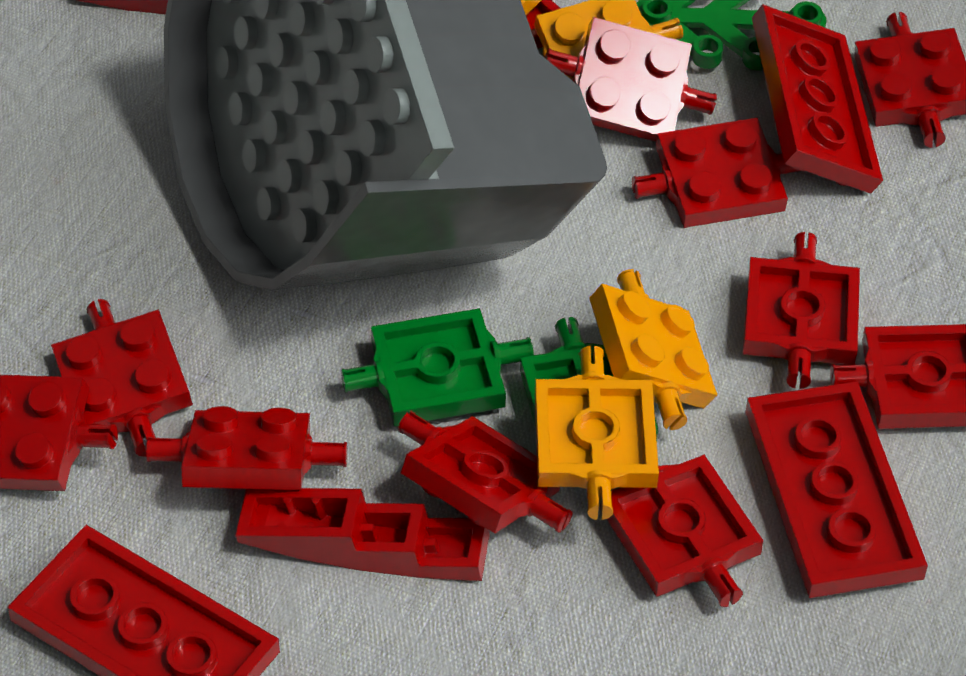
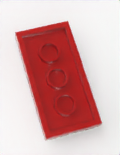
M762 4L752 16V22L784 163L796 170L807 171L833 180L839 185L850 186L871 194L881 184L883 177L846 36Z
M858 381L747 398L745 413L808 597H821L924 580L928 564Z
M87 524L7 607L11 622L99 676H260L280 653L279 638Z

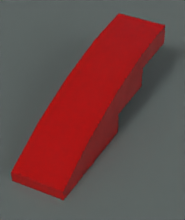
M246 489L235 537L238 543L297 559L359 571L416 578L482 581L490 531L487 528L474 524L469 518H428L424 504L366 503L362 489Z

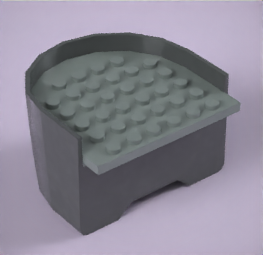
M168 0L164 23L165 112L178 183L203 244L236 282L269 290H281L403 275L507 258L546 238L606 175V160L580 86L538 52L521 0Z

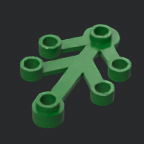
M639 0L637 2L641 15L648 21L650 26L672 20L673 18L680 20L679 25H682L684 35L682 39L676 40L692 44L690 55L692 56V61L698 67L704 69L717 67L722 61L724 44L742 58L743 64L747 68L755 71L763 70L760 55L753 53L759 52L756 36L749 38L738 30H754L752 16L757 10H737L750 0H714L704 8H687L696 0ZM800 2L790 11H783L826 28V16L821 7L813 2ZM689 28H703L709 34L698 37ZM708 50L712 51L713 53H705L703 51Z

